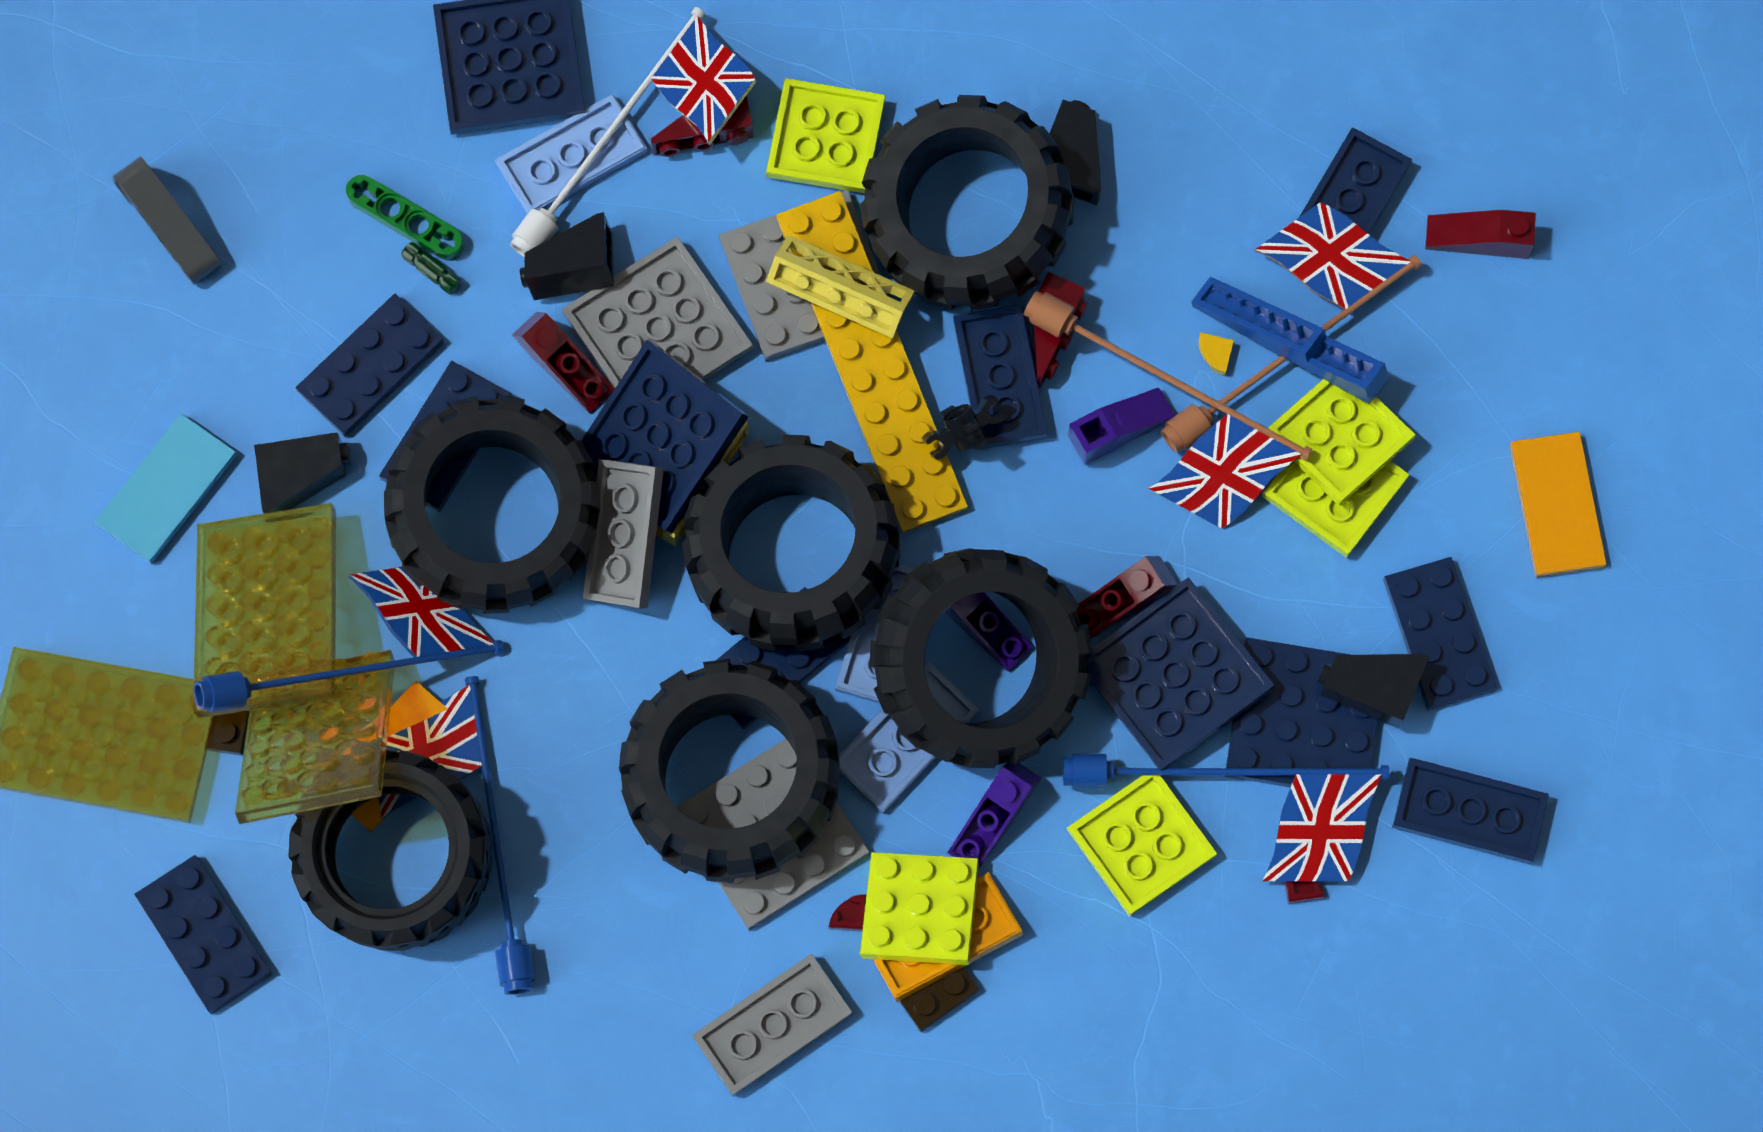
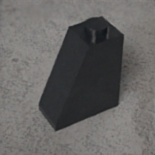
M1063 99L1049 134L1058 145L1071 176L1070 182L1074 198L1098 205L1101 181L1095 110L1090 109L1084 102L1078 100L1070 102Z
M604 212L589 217L524 253V267L520 268V279L522 286L529 288L533 300L614 286L613 233Z
M338 432L254 445L262 512L268 521L277 519L346 476L345 464L351 463L350 450L347 442L342 443Z
M1425 654L1336 655L1333 664L1325 663L1320 674L1318 683L1324 685L1320 695L1399 728L1405 718L1430 656Z

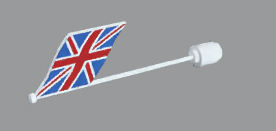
M698 7L692 10L691 14L693 16L550 208L548 210L540 208L539 211L536 209L529 211L512 234L514 239L511 241L510 246L518 254L524 257L525 252L555 236L559 228L555 224L557 218L553 214L652 81L669 104L699 128L709 145L712 143L757 81L743 60L715 39L702 22L706 16L703 10Z

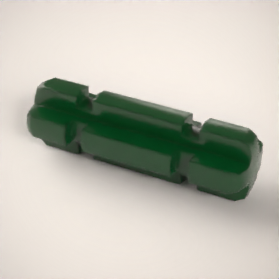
M410 242L402 250L401 255L410 265L416 266L419 272L436 285L439 284L440 288L446 293L452 295L460 287V278L452 271L448 272L446 270L447 267L427 252L423 253L422 248L416 243Z

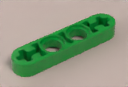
M357 175L348 181L346 194L350 204L356 209L440 259L453 260L462 254L464 242L460 232L455 227L368 176ZM367 186L369 194L376 199L373 208H371L373 202L367 196L361 195L359 199L357 198L355 192L357 188L363 190ZM393 201L400 205L399 213L393 217H387L381 213L382 206L387 202ZM418 218L425 219L429 223L427 230L421 234H415L410 231L411 222ZM435 230L438 236L444 240H449L450 237H453L455 246L453 248L447 246L445 249H442L441 241L433 236Z

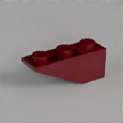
M747 95L710 145L699 128L682 115L651 138L653 156L671 157L679 154L682 150L694 148L696 151L711 149L716 144L728 143L730 145H738L746 142L749 138H754Z
M1047 272L1039 289L1040 293L1048 292L1075 307L1073 314L1078 317L1077 320L1079 321L1083 317L1088 302L1084 300L1086 288L1051 272ZM1033 325L1035 374L1039 388L1042 387L1046 378L1052 380L1059 365V361L1055 360L1060 348L1063 350L1067 349L1074 331H1071L1069 335L1063 333L1057 338Z
M534 313L512 334L532 359L588 413L594 410L614 391V388L547 313Z
M1145 556L1080 602L1076 611L1081 623L1088 625L1091 640L1150 606L1178 584L1160 556Z

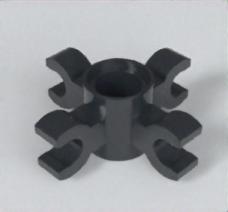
M988 395L980 401L978 408L972 410L969 404H962L957 407L951 405L942 410L940 414L943 417L942 420L946 428L939 432L929 431L922 437L923 442L927 445L935 440L939 441L937 449L930 452L931 457L935 460L945 457L949 448L954 444L960 451L970 448L977 450L987 444L988 440L985 438L986 434L982 427L988 423H1000L1006 418L1005 413L1001 410L996 411L994 414H989L990 407L996 404L998 399L993 395Z

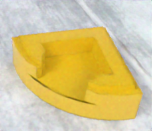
M1200 332L1198 346L1202 357L1213 371L1225 376L1234 340Z

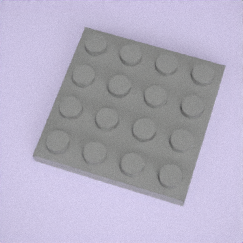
M848 190L841 192L874 273L880 275ZM776 215L719 234V240L764 360L768 361L825 341L810 302L766 282L774 257L785 240Z
M678 236L614 276V286L591 290L562 308L563 315L614 389L646 340L656 343L703 381L753 350V344Z
M784 739L676 808L695 822L713 828L733 829L758 822L772 813L787 796L796 773V754L787 739ZM836 803L831 820L826 821L818 834L819 840L800 859L795 856L780 866V872L755 880L754 876L734 878V883L718 882L748 931L869 855L868 849L838 803Z

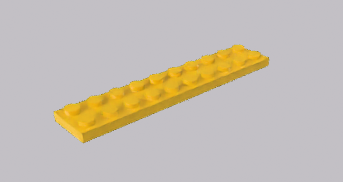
M841 191L776 214V219L784 239H786L787 235H791L873 272ZM789 249L790 253L798 257H804L803 254ZM823 265V268L827 270L836 271L832 267ZM859 279L854 280L861 285H867V283ZM810 302L879 477L885 484L890 502L894 504L896 519L902 534L966 510L968 506L948 456L946 455L941 459L935 460L930 455V452L939 446V441L935 440L927 445L922 440L925 433L937 431L898 332L896 331L892 339Z

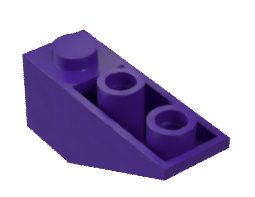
M1158 387L1101 407L1069 424L1068 437L1083 464L1086 465L1165 424L1175 414Z
M985 592L964 597L944 611L1006 671H1009L1033 648Z
M1009 762L1003 765L947 853L953 857L978 858L980 869L1020 813L1042 778L1021 763L1014 764Z

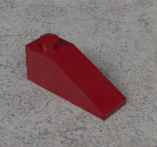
M1489 210L1428 215L1425 250L1528 259L1534 246L1536 213Z

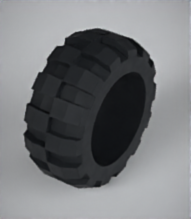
M959 95L957 102L941 105L939 99L916 108V117L904 125L896 122L881 138L880 142L883 147L877 158L869 159L862 180V185L865 188L864 201L860 204L863 228L872 244V250L898 284L914 290L915 293L924 297L929 304L952 310L957 305H971L973 310L999 306V299L1017 293L1018 297L1022 296L1040 283L1038 276L1047 266L1054 267L1067 245L1065 241L1067 229L1073 225L1075 198L1072 194L1071 176L1058 145L1044 126H1038L1030 119L1028 112L1007 101L1001 102L998 105L987 102L986 97L983 95ZM969 150L989 151L1011 160L1027 176L1028 197L1020 222L1003 242L980 254L955 257L934 252L920 244L912 236L909 225L910 201L921 177L934 164L947 156Z
M477 395L451 402L450 408L438 414L431 412L412 428V434L404 445L398 446L388 468L386 489L383 491L384 518L391 546L395 549L401 560L404 570L419 587L423 585L437 595V600L461 610L463 607L483 610V614L510 613V609L527 604L532 607L553 596L554 591L567 580L571 581L586 560L587 553L596 535L600 513L599 483L596 482L593 461L582 441L576 440L566 429V423L546 408L540 411L526 405L525 399L499 395L498 399L478 400ZM500 447L525 455L545 472L555 490L558 502V516L552 530L540 545L520 558L502 563H483L467 559L447 547L436 535L428 520L425 509L426 500L435 477L451 460L465 452L478 448Z
M782 435L781 444L764 446L763 440L760 439L738 448L740 457L730 464H727L724 460L719 461L704 478L706 482L704 489L700 495L697 494L691 498L684 519L686 539L682 542L685 565L700 603L705 604L711 613L712 619L730 635L741 634L749 638L750 645L775 652L779 650L780 645H796L797 651L803 652L824 648L822 641L837 634L843 639L847 638L866 624L864 617L871 609L881 608L893 587L892 576L894 569L899 567L901 541L894 504L890 502L887 496L885 484L870 465L859 464L855 460L853 451L832 441H825L824 446L812 444L810 435ZM788 495L812 496L831 503L851 521L855 528V538L851 552L842 567L825 582L799 592H773L759 588L746 581L729 563L731 543L738 527L760 505L775 498Z
M968 548L944 553L943 557L930 563L924 562L903 578L904 584L894 596L888 595L876 618L881 622L876 641L871 640L870 667L875 669L877 686L874 688L883 712L889 714L897 725V731L916 748L922 749L937 759L968 768L995 769L996 765L1009 762L1017 764L1039 754L1040 747L1051 738L1058 740L1074 720L1071 712L1078 699L1085 700L1091 678V673L1086 672V653L1092 652L1088 625L1081 623L1076 611L1079 604L1066 585L1058 583L1048 574L1047 568L1025 556L1004 552V550ZM994 592L1013 603L1028 621L1036 644L1035 671L1025 694L1007 712L984 722L963 723L950 716L938 704L930 691L924 670L925 646L935 622L952 604L972 594Z
M730 658L703 662L704 668L685 674L683 670H680L659 684L661 690L650 701L643 699L629 721L631 729L628 738L621 744L619 771L622 780L621 792L631 820L647 845H651L661 855L662 860L685 874L690 871L703 875L706 881L734 883V878L754 876L755 880L780 872V866L795 856L800 859L819 840L818 834L825 822L831 820L839 797L838 784L839 775H841L837 740L828 716H824L816 704L815 697L797 680L789 681L778 674L777 668L751 661L748 666L731 664ZM731 714L755 717L776 728L787 739L796 754V773L787 796L768 816L758 822L740 828H713L688 818L675 807L666 793V770L676 745L688 731L710 718Z

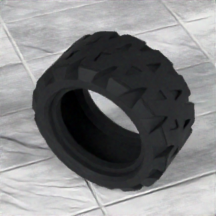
M376 750L358 754L355 759L339 762L319 777L321 781L306 792L295 812L297 819L290 830L288 857L292 861L291 874L301 899L307 903L312 914L330 930L359 945L378 950L404 951L417 946L424 947L444 938L455 926L462 925L474 911L482 891L485 892L492 869L491 849H493L489 824L481 810V805L470 790L448 769L423 755L408 751ZM408 794L426 800L441 815L447 829L449 841L447 863L437 884L424 897L401 908L375 909L359 904L343 886L336 867L337 840L346 820L365 802L382 795Z

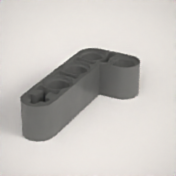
M141 156L112 176L113 182L119 191L135 207L193 285L222 265L215 253Z

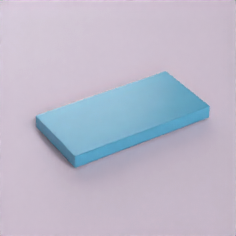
M180 413L100 514L95 524L152 564L232 463L237 453Z

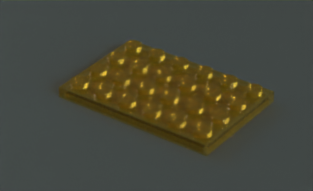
M332 503L197 524L194 683L201 681L204 676L234 671L241 672L243 677H247L250 684L336 670V509ZM335 677L251 691V697L247 699L244 707L216 712L199 710L193 698V712L198 718L335 698Z
M13 647L0 698V789L191 823L215 713L199 710L195 703L194 683L201 680Z
M391 650L370 652L362 656L335 659L331 662L312 666L304 665L296 669L277 673L269 672L255 677L254 683L395 661ZM394 668L254 690L252 692L235 810L239 824L382 796Z

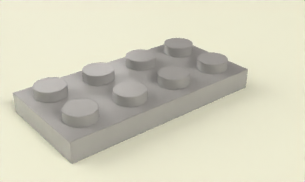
M599 459L596 482L599 483L600 513L596 535L588 551L583 599L636 608H648L663 467Z
M811 953L694 1033L692 1037L734 1097L853 1015V1013Z

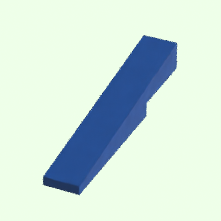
M1213 277L1206 281L1191 301L1194 308L1368 404L1373 401L1389 379L1384 362L1327 337L1325 329Z

